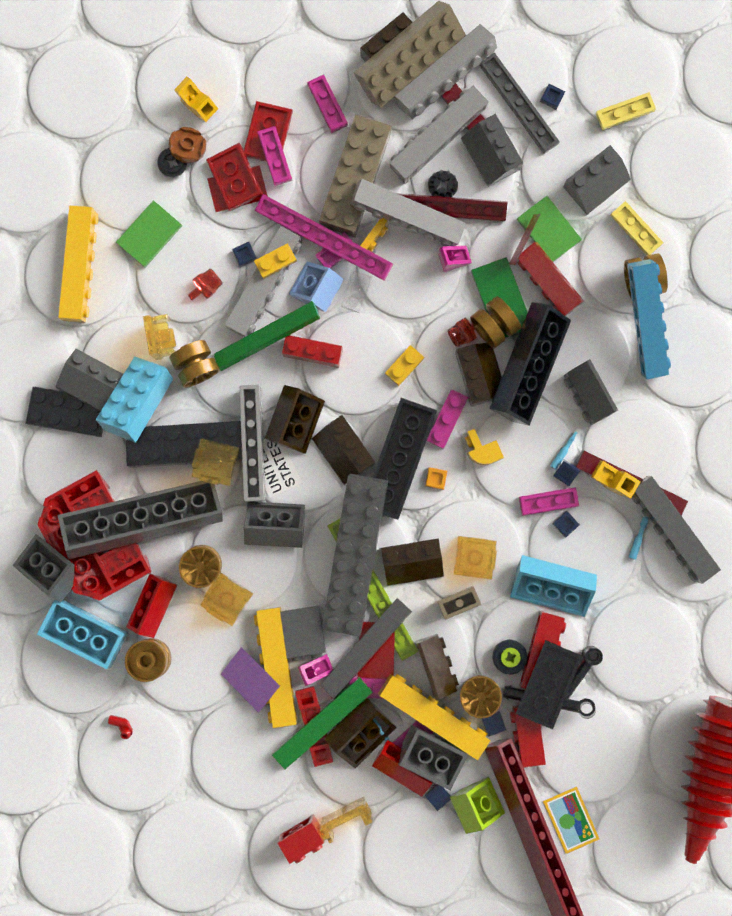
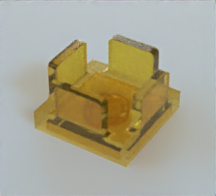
M168 314L154 317L151 315L143 316L149 355L155 360H160L176 351L174 349L176 341L174 330L172 328L169 329L167 323L171 321Z
M201 438L199 447L195 451L191 477L216 485L230 486L239 448Z
M458 536L453 574L492 579L493 570H495L497 541Z
M220 573L217 580L212 583L204 595V600L200 606L205 608L206 612L215 618L233 626L254 593L225 574Z

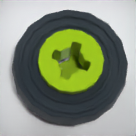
M508 639L496 645L492 658L494 665L499 671L504 674L513 675L524 669L528 656L526 649L521 643Z

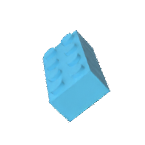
M134 356L96 418V421L104 431L136 443L171 385L173 377L166 367Z
M54 599L37 635L105 669H109L112 667L129 632L65 600L59 602Z

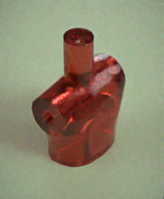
M210 268L192 280L197 288L190 292L188 297L193 301L202 294L208 299L216 293L223 282Z
M466 317L456 322L447 331L456 347L477 339L474 325L470 324Z

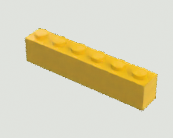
M69 205L58 316L62 321L86 323V318L89 317L87 302L91 298V288H89V281L93 278L91 262H94L95 259L93 243H96V232H94L95 225L98 224V214L92 207Z
M281 607L257 610V615H254L255 627H259L257 644L262 648V653L259 654L260 664L264 665L265 671L280 686L266 703L270 704V712H268L269 724L272 723L273 728L296 725L297 715L289 660L285 649L280 614Z
M391 674L378 692L379 696L468 755L479 760L491 741L486 737V732L478 727L474 730L470 727L471 722L463 717L459 720L453 716L455 714L453 710L447 706L444 709L437 705L439 703L438 700L436 701L430 695L426 698L421 694L423 691L417 686L412 685L410 687L406 685L405 682L407 680L396 674L395 677Z

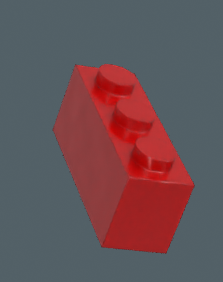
M289 335L285 337L282 354L283 357L339 368L343 347Z
M149 574L126 628L138 635L154 638L177 588V584L166 578Z
M519 705L512 706L513 711L510 712L511 723H515L516 730L512 731L513 741L518 745L517 753L523 767L546 765L540 724L517 715L516 711Z
M387 740L378 752L372 767L423 797L433 782L399 766L402 748Z

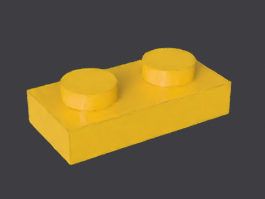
M385 218L379 219L360 246L372 252L377 246V239L383 237L388 231V220Z
M288 243L254 260L263 279L297 262Z
M410 345L385 374L400 386L425 357Z

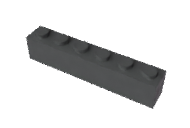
M646 476L642 479L631 499L636 504H640L643 509L641 511L646 519H651L654 523V530L658 535H662L665 538V545L670 551L676 553V560L682 567L685 566L689 571L687 574L693 582L705 583L721 571L720 567L652 476Z

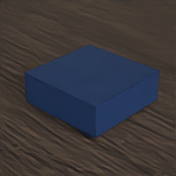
M548 84L540 102L557 110L566 91Z
M250 242L232 249L240 267L257 259Z
M564 459L553 476L567 486H570L579 474L580 469Z
M565 511L552 523L565 538L580 525L568 511Z
M497 711L490 717L482 718L488 737L506 731L500 711Z
M438 784L425 794L437 811L451 800V795L447 790Z

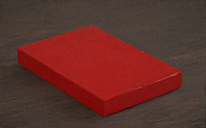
M256 101L244 147L246 157L266 161L258 131L274 126L276 127L282 149H284L293 109Z
M240 143L206 159L229 211L263 195Z

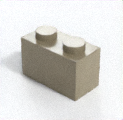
M474 586L437 601L445 620L481 605Z

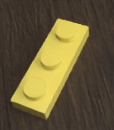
M650 92L598 110L595 114L603 131L655 112L656 107Z
M626 201L611 213L610 216L646 255H651L663 244V241Z

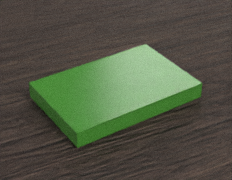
M548 196L517 218V221L526 230L533 214H540L530 237L540 245L553 262L582 240Z
M153 200L116 243L146 268L179 231L182 224Z

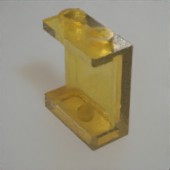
M365 797L322 818L321 829L319 830L324 840L327 839L329 844L334 841L333 829L359 815L365 826L373 822V813Z

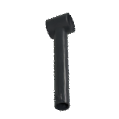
M587 646L583 650V659L577 668L566 696L567 699L571 697L591 667L602 662L603 654L597 647ZM591 651L597 652V657L594 660L588 659V654Z
M512 685L505 686L503 697L507 700L521 701L525 690L513 688ZM565 698L561 710L579 713L584 719H590L596 713L595 703L588 698L580 701ZM584 704H589L592 706V711L588 714L583 713L581 707Z

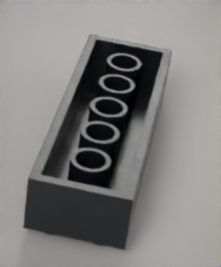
M531 303L489 409L512 422L530 426L571 319L549 304Z
M400 398L372 477L388 480L382 515L395 520H399L437 413L435 409L404 398Z
M241 421L146 426L136 443L126 439L127 466L136 468L242 461Z

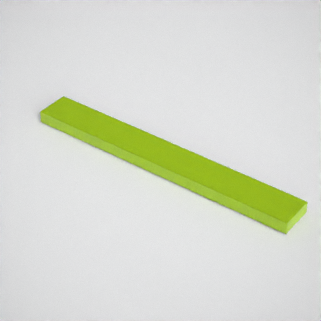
M340 519L327 525L336 543ZM373 570L368 601L379 619L392 602ZM403 623L395 631L394 648L402 661L419 652Z

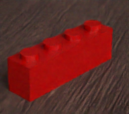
M537 242L532 243L520 254L519 262H517L523 271L527 270L531 274L530 280L536 286L539 284L543 289L541 291L542 295L546 300L551 299L555 304L553 308L567 316L584 302Z
M542 611L539 612L527 655V664L523 669L519 683L520 687L526 689L545 640L561 646L559 638L560 634H564L566 629L565 618Z

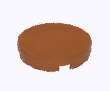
M182 127L176 132H172L169 138V150L171 155L177 160L184 163H193L199 161L204 156L206 140L198 130Z

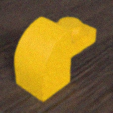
M187 76L174 89L181 98L180 101L204 122H207L218 110V107L210 97L202 93Z
M475 429L467 431L465 441L469 448H473L467 455L474 463L489 465L504 458L497 440L482 446Z
M604 461L598 463L591 478L601 483L603 487L626 498H632L640 484V481L626 472L618 471Z

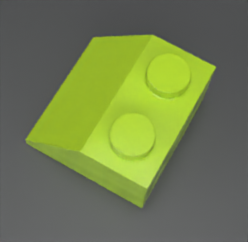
M489 777L462 788L450 797L466 834L483 831L505 814Z

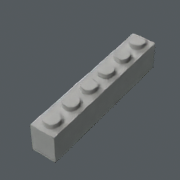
M479 24L395 95L398 106L412 120L416 116L421 115L429 105L435 103L442 94L449 91L455 83L463 79L468 72L477 67L488 55L494 53L497 49L495 36Z
M474 85L469 89L465 88L460 93V98L457 101H451L446 106V111L443 114H437L429 127H423L418 133L419 136L414 141L413 139L409 140L401 153L397 152L391 157L390 168L405 184L488 108L489 101Z
M364 179L357 182L350 204L354 205V208L358 211L365 212L366 210L372 213V216L375 218H385L394 226H404L407 228V231L417 234V232L423 234L424 238L430 241L437 240L444 247L458 245L466 225L465 222Z
M280 226L264 255L287 243L293 254H298L302 247L301 237ZM291 265L265 279L262 278L258 268H256L225 323L226 328L242 337L253 333L256 329L255 323L257 319L263 317L266 303L272 301L275 295L273 292L275 287L281 285L284 279L282 275L285 270L290 269Z
M241 385L239 388L244 502H264L266 499L261 387L259 385Z

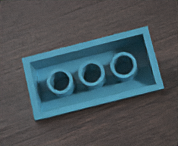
M522 555L516 570L510 597L585 617L596 592L597 575Z

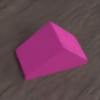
M466 245L439 248L438 256L444 272L472 263Z
M327 654L303 663L298 667L305 686L329 675L333 671Z

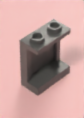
M320 605L280 612L287 658H292V661L303 660V656L311 655V658L323 657L322 653H326Z

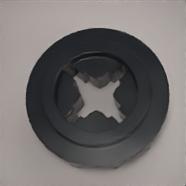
M169 148L160 153L157 160L158 168L165 176L172 178L181 176L186 170L187 163L176 159L178 166L173 165L170 167L168 161H173L175 157L171 155Z
M440 170L433 173L429 178L428 189L432 196L453 197L458 189V181L449 170ZM439 180L442 182L448 181L446 184L447 189L444 187L438 188L440 185Z

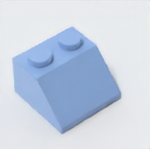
M306 262L289 295L305 304L313 301L318 310L326 312L344 279L328 267Z

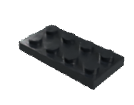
M32 387L25 424L102 437L103 428L96 421L100 411L62 391Z
M545 640L516 714L553 730L582 655Z

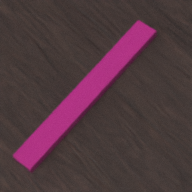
M264 194L254 210L384 281L393 266V263Z

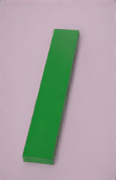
M311 301L214 353L220 371L319 320L320 316L315 303Z
M358 677L279 747L272 756L284 770L287 769L372 693V690Z

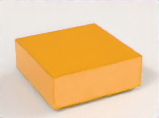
M429 467L425 486L444 490L447 471Z

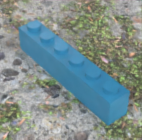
M651 259L629 263L627 265L641 375L646 379L669 375L671 362L669 357H667L666 350L669 349V345L664 335L667 328L662 318L664 305L660 301L662 287L658 283V275H660L659 265Z

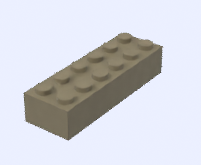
M437 1L353 72L371 103L382 108L402 89L462 40L466 34L450 4Z
M355 114L319 219L320 225L339 233L345 232L348 236L356 238L364 212L356 210L354 205L350 204L358 181L364 179L374 184L391 135L390 125Z

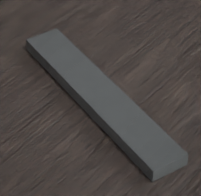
M494 52L481 61L479 66L542 153L545 154L557 146L560 141Z
M397 598L320 686L335 699L412 611Z

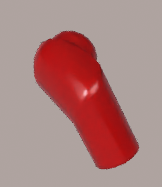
M109 716L108 725L117 726L120 730L121 738L129 739L133 733L129 721L126 718Z

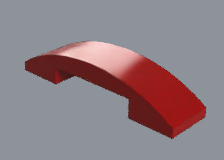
M314 686L295 691L304 725L321 711ZM327 733L310 747L314 767L333 762L330 745L324 739Z

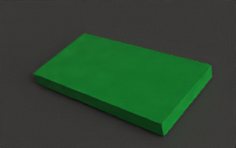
M507 257L472 269L471 273L486 312L488 313L486 304L498 296L514 312L522 328L528 311ZM519 329V330H518L516 333H514L513 335H516V334L520 333V330H521V329ZM503 332L505 338L510 337Z

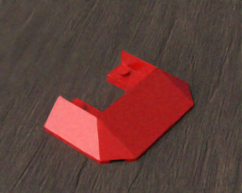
M98 470L45 498L44 508L37 525L46 542L67 559L68 556L65 551L58 515L115 502L108 490L110 489L109 485ZM137 543L114 548L105 554L97 552L68 559L75 565L73 593L96 600H102L152 572L147 555H143Z

